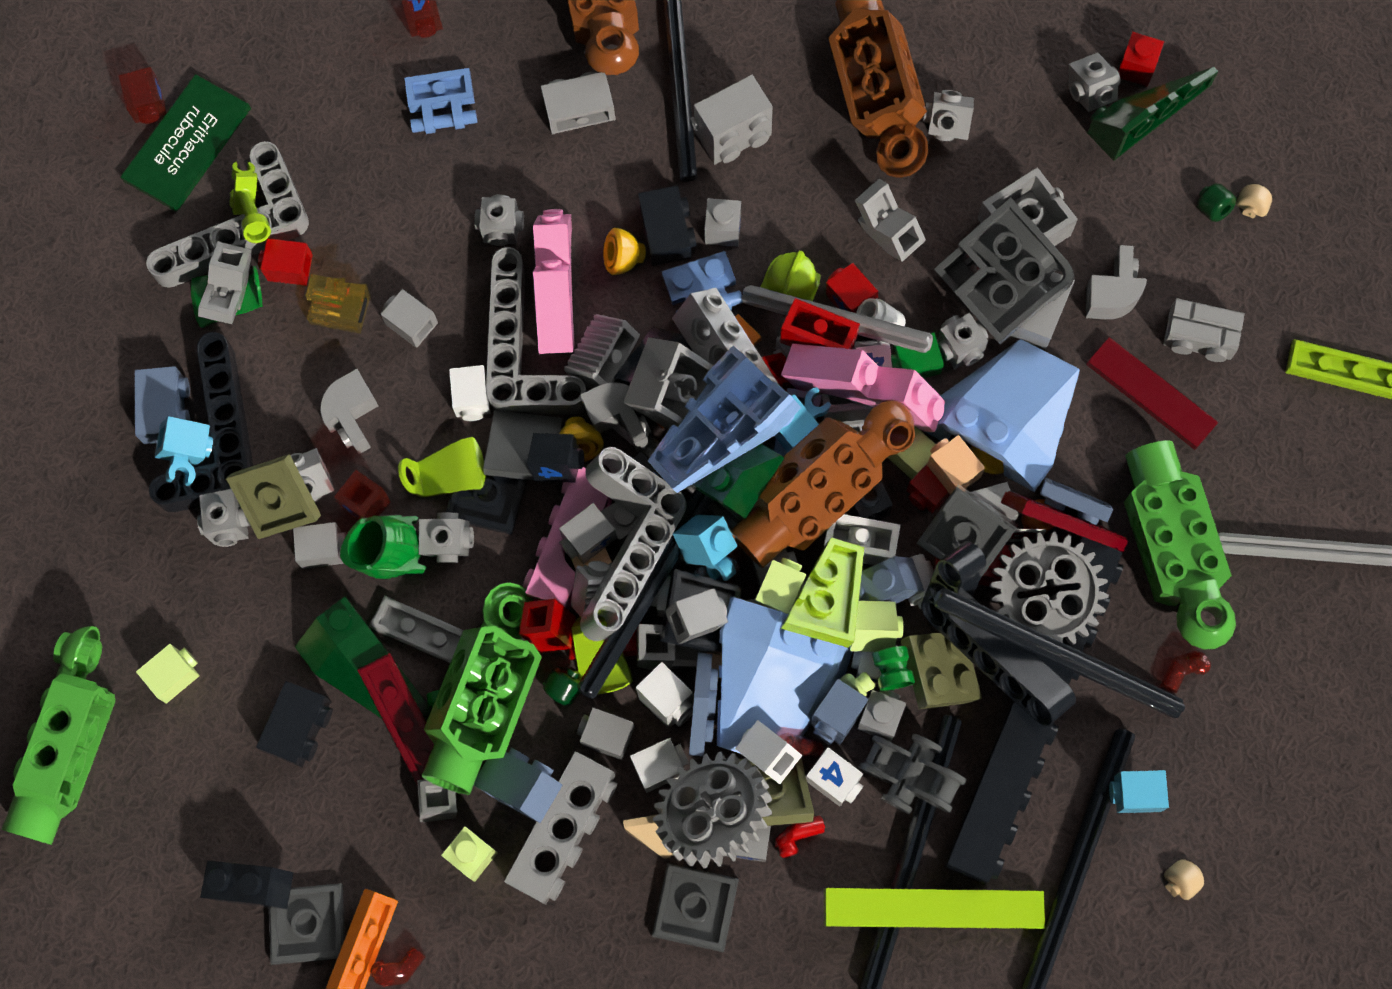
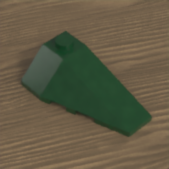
M1211 67L1117 100L1108 108L1102 106L1091 116V124L1087 134L1115 161L1209 88L1218 70L1215 67Z
M759 444L690 486L746 519L759 496L781 465L784 457Z
M344 597L314 620L295 648L315 675L383 720L358 669L389 654V652L355 607ZM397 664L425 720H427L431 713V708Z

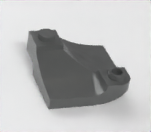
M1011 197L958 243L959 247L934 268L999 344H1002L1044 306L1061 296L1070 288L1074 280V272L1069 262ZM1055 271L1063 273V278L1059 282H1053L1050 279L1051 274Z

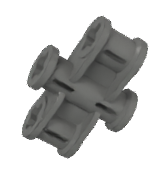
M913 734L911 737L913 743L909 751L882 737L874 735L872 738L874 744L865 762H860L858 768L883 782L891 784L888 793L883 794L881 800L910 814L912 811L910 805L916 796L950 813L952 810L950 804L959 786L964 785L966 779L958 773L932 762L935 755L941 753L942 747L925 737Z

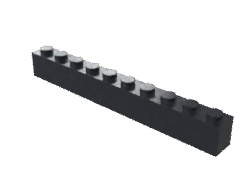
M1081 537L1077 545L1081 542L1084 543L1081 554L1085 556L1094 552L1095 556L1090 564L1092 566L1103 565V569L1096 573L1097 578L1108 580L1106 584L1099 586V591L1106 593L1110 583L1116 585L1122 573L1124 565L1119 564L1122 552ZM1069 565L1063 577V579L1067 580L1071 575V569ZM1072 583L1060 586L1057 593L1078 590L1080 585ZM1065 596L1061 602V607L1066 614L1074 615L1077 611V603L1072 597ZM1108 596L1106 599L1098 600L1097 604L1107 610L1111 597ZM1105 612L1102 613V614H1096V613H1094L1093 616H1094L1095 618L1097 617V615H1100V616L1103 617V615L1105 614ZM1086 624L1085 627L1089 633L1087 637H1082L1075 632L1076 644L1070 645L1065 638H1063V643L1081 652L1084 646L1090 649L1098 629ZM1036 655L1068 685L1071 679L1078 680L1079 674ZM1012 701L944 867L984 885L989 883L990 878L997 880L1005 861L999 857L1004 844L1010 846L1018 830V825L1013 824L1018 810L1024 812L1029 803L1032 792L1028 791L1027 787L1031 777L1038 779L1045 763V759L1040 757L1045 744L1051 746L1059 726L1053 723L1050 726L1040 725L1018 704Z

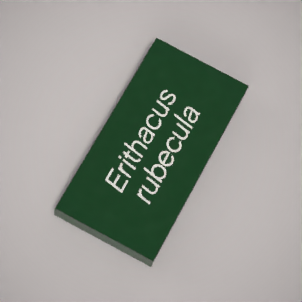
M195 74L120 178L123 182L177 212L251 110L250 105Z

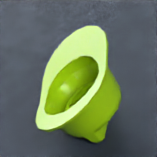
M799 250L797 253H785L776 257L770 264L760 288L813 302L820 284L821 275L815 271L814 264L805 256L804 252Z

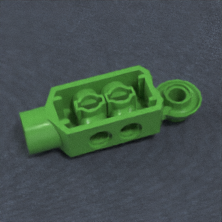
M1158 441L1138 447L1125 455L1135 489L1126 498L1124 505L1154 601L1169 606H1176L1180 602L1176 619L1177 628L1182 637L1192 646L1201 649H1216L1229 641L1236 627L1235 613L1229 602L1221 597L1219 591L1232 575L1200 477L1182 471L1173 441ZM1201 611L1210 612L1214 616L1215 626L1206 625L1202 621Z
M511 582L499 584L489 592L483 604V624L479 628L463 630L425 725L424 731L434 743L422 777L444 789L470 795L483 760L504 758L542 656L534 644L529 643L528 640H520L522 637L519 635L524 602H531L534 599L526 595V589L521 585ZM504 605H506L510 611V617L508 620H506L503 616Z
M95 626L79 628L72 634L64 632L55 645L53 658L55 663L60 664L50 688H47L42 695L40 702L42 710L37 723H33L27 735V742L29 744L24 757L20 758L15 766L13 774L15 778L13 783L15 794L1 828L3 831L52 845L61 819L77 807L116 702L115 694L108 692L106 688L98 686L96 682L85 679L89 673L95 670L102 654L100 633Z

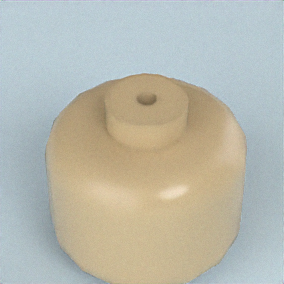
M1250 184L1241 190L1236 204L1239 208L1244 209L1243 215L1255 218L1256 215L1263 217L1267 215L1270 209L1272 195L1264 186Z
M1187 860L1175 862L1164 873L1165 879L1169 882L1165 887L1173 897L1180 895L1184 900H1189L1204 885L1201 870L1194 863Z

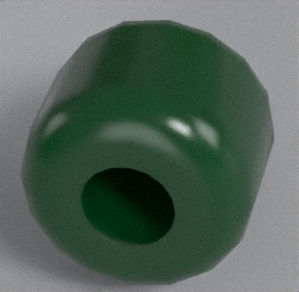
M1215 183L1204 187L1200 191L1197 208L1211 221L1217 222L1231 213L1236 204V197L1222 184Z
M560 666L555 667L544 681L543 690L556 702L565 706L571 705L580 693L577 688L580 682L578 678L580 673L570 666L567 669Z

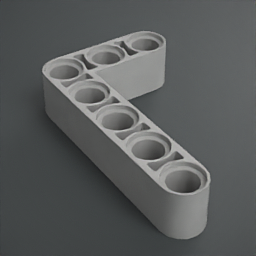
M259 142L251 149L249 156L251 163L255 166V173H257V178L268 204L257 208V211L268 220L271 229L268 239L288 241L302 235L307 230L309 225L308 216L278 148L271 142ZM274 159L271 164L262 165L266 160ZM286 187L281 193H274L277 188ZM242 214L154 250L147 257L146 265L158 284L168 288L175 287L192 280V278L208 273L209 263L218 241L225 243L228 240L235 239L232 245L252 249L251 255L261 250H265L267 239L261 243L248 242L244 238L241 228V222L245 218V215ZM297 214L293 221H285L288 216ZM203 252L200 258L191 260L194 254ZM172 265L168 271L160 273L164 266Z
M510 247L501 248L493 255L491 268L486 393L493 410L526 414H579L585 409L581 397L579 396L574 401H566L563 397L569 391H578L580 395L585 393L586 387L581 379L575 376L521 375L525 267L522 256L516 249ZM506 264L517 265L514 270L509 272L501 270ZM505 295L515 296V299L510 303L500 302L501 298ZM510 326L514 328L513 332L509 335L503 336L498 334L503 327ZM503 358L513 360L512 364L506 368L497 366V363ZM502 390L512 392L511 396L506 400L500 401L495 399L497 393ZM541 390L546 393L545 397L539 401L529 399L534 391Z
M615 447L603 449L587 465L585 471L586 478L594 488L637 516L638 519L581 618V630L592 641L606 639L623 625L687 507L686 499L681 492L677 493L665 480ZM602 464L606 465L610 469L611 473L607 472ZM632 484L639 489L640 493L633 488ZM661 504L668 509L669 513L662 508ZM646 531L653 536L654 541L647 536ZM630 558L637 563L638 569L631 564ZM614 586L621 590L623 598L616 594ZM597 614L605 619L607 627L599 622Z

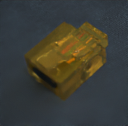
M311 274L305 295L308 301H311L307 316L309 323L361 334L371 296L367 284L346 283L345 278H331Z

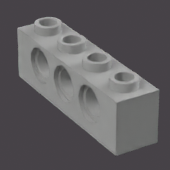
M717 288L691 293L672 319L693 352L712 365H715L734 346L773 383L776 382L778 384Z
M576 751L574 752L559 780V783L563 786L541 823L536 822L504 881L506 884L545 905L549 898L553 901L558 898L565 884V881L560 879L567 866L571 868L575 866L583 850L578 845L584 833L591 835L600 819V815L596 814L602 800L608 803L616 790L617 783L613 781L615 778L614 771ZM581 788L589 790L591 792V800L587 805L578 807L572 803V795L576 790ZM565 820L572 822L574 830L569 838L558 839L555 837L554 830L559 822ZM544 853H552L556 858L555 867L549 872H540L537 868V860Z

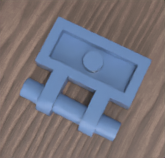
M469 68L404 78L410 113L422 111L423 118L410 120L413 133L425 131L426 134L436 133V129L455 126V130L465 128L467 124L478 123L476 110L463 112L462 105L475 103ZM452 108L451 114L438 116L433 114L434 109Z
M725 251L661 271L672 305L685 301L691 293L717 288L730 310H732L733 306L743 303L740 290L729 294L725 291L726 287L736 284V279Z

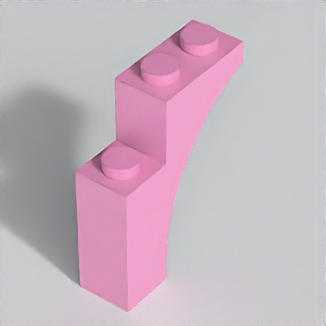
M562 209L544 210L543 215L537 216L533 224L536 264L533 278L539 354L573 352L575 346L571 277V214H563Z
M792 344L781 373L797 390L809 391L817 387L820 390L819 393L853 400L871 407H876L882 402L891 400L901 402L910 409L914 419V426L926 432L935 433L938 422L944 413L945 400L915 370L878 366L863 350Z

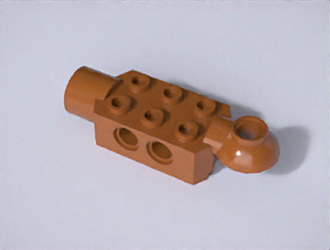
M567 0L575 40L577 43L586 45L585 56L589 65L597 72H602L606 75H619L628 71L636 63L639 56V45L633 35L639 30L635 0ZM608 45H617V46H618L617 48H614V49H607V48H605V47L608 46Z
M836 0L835 7L840 25L829 36V42L851 123L867 138L880 139L876 155L877 163L884 173L897 178L911 176L920 170L928 155V141L923 131L916 127V124L927 110L903 26L888 10H884L882 0ZM909 149L908 154L904 158H901L903 152Z
M898 401L882 402L874 407L866 416L860 432L839 420L829 417L825 418L783 456L784 460L759 496L746 519L743 518L730 530L735 542L762 569L787 546L803 551L808 548L882 480V462L888 456L903 452L912 445L915 438L914 419L910 409Z

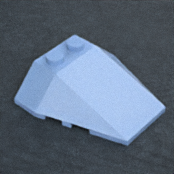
M1020 339L940 395L945 400L943 416L938 422L935 433L924 432L940 441L945 438L949 439L951 435H959L963 441L1002 461L1004 476L1034 492L1053 467L1058 443L1064 429L1065 418L1070 408L1079 376V368Z
M734 346L708 371L703 379L707 385L697 400L690 398L685 405L689 412L678 427L675 425L670 427L648 460L652 467L677 493L775 436L783 427L792 422L795 414L801 409L800 405L776 382L773 383Z
M731 597L727 607L726 618L728 622L721 627L719 643H722V665H719L721 700H718L717 746L739 753L735 748L741 742L743 734L759 720L795 748L810 727L813 714L836 680L841 679L846 674L853 651H850V647H843L780 629L788 614Z

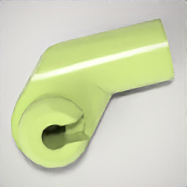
M862 672L857 678L848 673L840 679L863 696H867V692L875 687L874 681H872L867 672Z

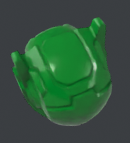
M391 515L359 519L350 529L340 549L342 562L356 571L378 579H390L404 574H423L426 567L425 565L418 564L420 557L419 536L413 526L417 523L418 517Z

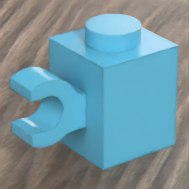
M817 387L807 392L804 405L795 394L792 395L801 409L795 414L792 422L783 427L774 436L787 453L819 425L815 419L824 416L830 409L831 404L829 401L821 407H816L812 404L811 400L819 395L820 390Z
M170 416L160 424L155 458L170 461V466L165 474L167 482H172L175 478V471L180 470L186 476L185 485L189 486L193 483L196 476L193 466H197L205 457H209L212 450L213 438L208 436L210 425Z
M696 515L673 533L686 564L705 565L712 579H717L721 575L723 580L727 581L736 574L733 563L725 556L738 546L724 516Z
M1166 770L1121 771L1114 776V781L1110 782V800L1112 804H1116L1117 813L1162 812L1169 808Z

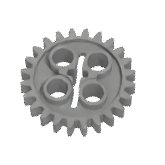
M1039 532L1035 534L1034 544L1025 536L1021 539L1022 550L1012 544L1008 547L1012 558L1006 555H1001L998 558L1005 567L1004 569L994 568L992 570V573L999 577L1000 580L990 583L989 587L998 590L999 595L989 600L992 603H1000L1001 608L996 612L1063 643V638H1065L1070 645L1076 644L1075 632L1082 637H1087L1089 633L1085 625L1095 627L1099 624L1093 614H1102L1106 611V609L1097 604L1098 600L1106 599L1109 596L1099 591V586L1106 584L1108 580L1097 578L1096 573L1103 569V565L1092 566L1090 562L1094 558L1095 553L1092 552L1083 556L1081 552L1084 543L1081 542L1074 548L1071 547V536L1069 535L1064 537L1061 543H1059L1056 532H1052L1045 542L1043 535ZM1064 561L1070 566L1071 575L1067 580L1061 579L1056 575V562ZM1022 567H1029L1035 572L1036 580L1033 585H1026L1020 580L1019 571ZM1046 582L1049 587H1058L1072 583L1080 585L1078 590L1061 591L1051 595L1050 599L1047 594L1022 599L1017 597L1018 592L1038 590L1046 586ZM1065 596L1072 597L1077 603V611L1074 615L1066 614L1061 607V602ZM1029 602H1035L1041 607L1042 616L1039 621H1033L1027 617L1025 611Z
M718 752L714 761L710 759L707 753L704 754L702 763L699 765L695 760L690 759V769L687 771L678 767L677 771L680 777L677 780L668 777L666 780L671 788L669 790H659L658 792L664 802L654 804L655 809L659 813V815L653 817V821L659 827L656 830V834L662 840L661 843L668 852H671L678 861L684 858L689 866H693L698 860L703 868H707L710 859H713L717 866L720 867L723 862V856L726 855L733 862L736 861L735 851L737 849L748 853L749 849L746 842L748 840L759 842L760 839L755 831L756 829H767L768 826L762 817L772 815V811L767 803L772 801V797L767 791L769 785L756 766L752 767L746 758L740 761L734 753L726 759L722 752Z

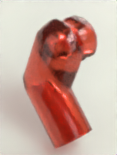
M1195 650L1174 657L1160 686L1173 693H1177L1185 675L1191 673L1206 674L1211 668V661L1206 657L1205 653Z
M784 733L779 736L801 755L817 758L823 752V746L818 740L790 733Z
M411 946L400 962L385 963L383 960L375 962L370 969L371 977L376 984L384 987L405 984L426 956Z

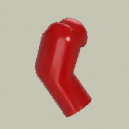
M820 815L814 816L813 822L790 824L776 837L775 847L779 849V856L788 858L796 855L799 850L795 843L796 841L824 833L825 825Z

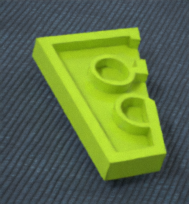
M830 538L780 629L849 648L855 640L864 547Z

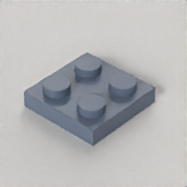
M1046 477L1041 485L1040 495L1045 497V504L1064 511L1065 507L1069 506L1078 510L1076 513L1077 517L1095 525L1098 524L1099 519L1108 522L1113 511L1111 504Z
M698 653L689 749V755L704 756L705 742H712L718 669L711 668L712 654Z

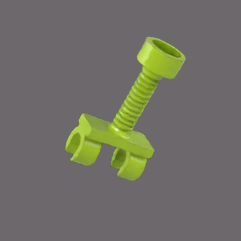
M234 162L232 165L234 189L230 192V206L233 215H245L241 222L244 238L251 243H261L268 239L271 229L267 218L258 213L255 205L258 177L257 173H255V166L248 162L247 171H242L237 168V162Z

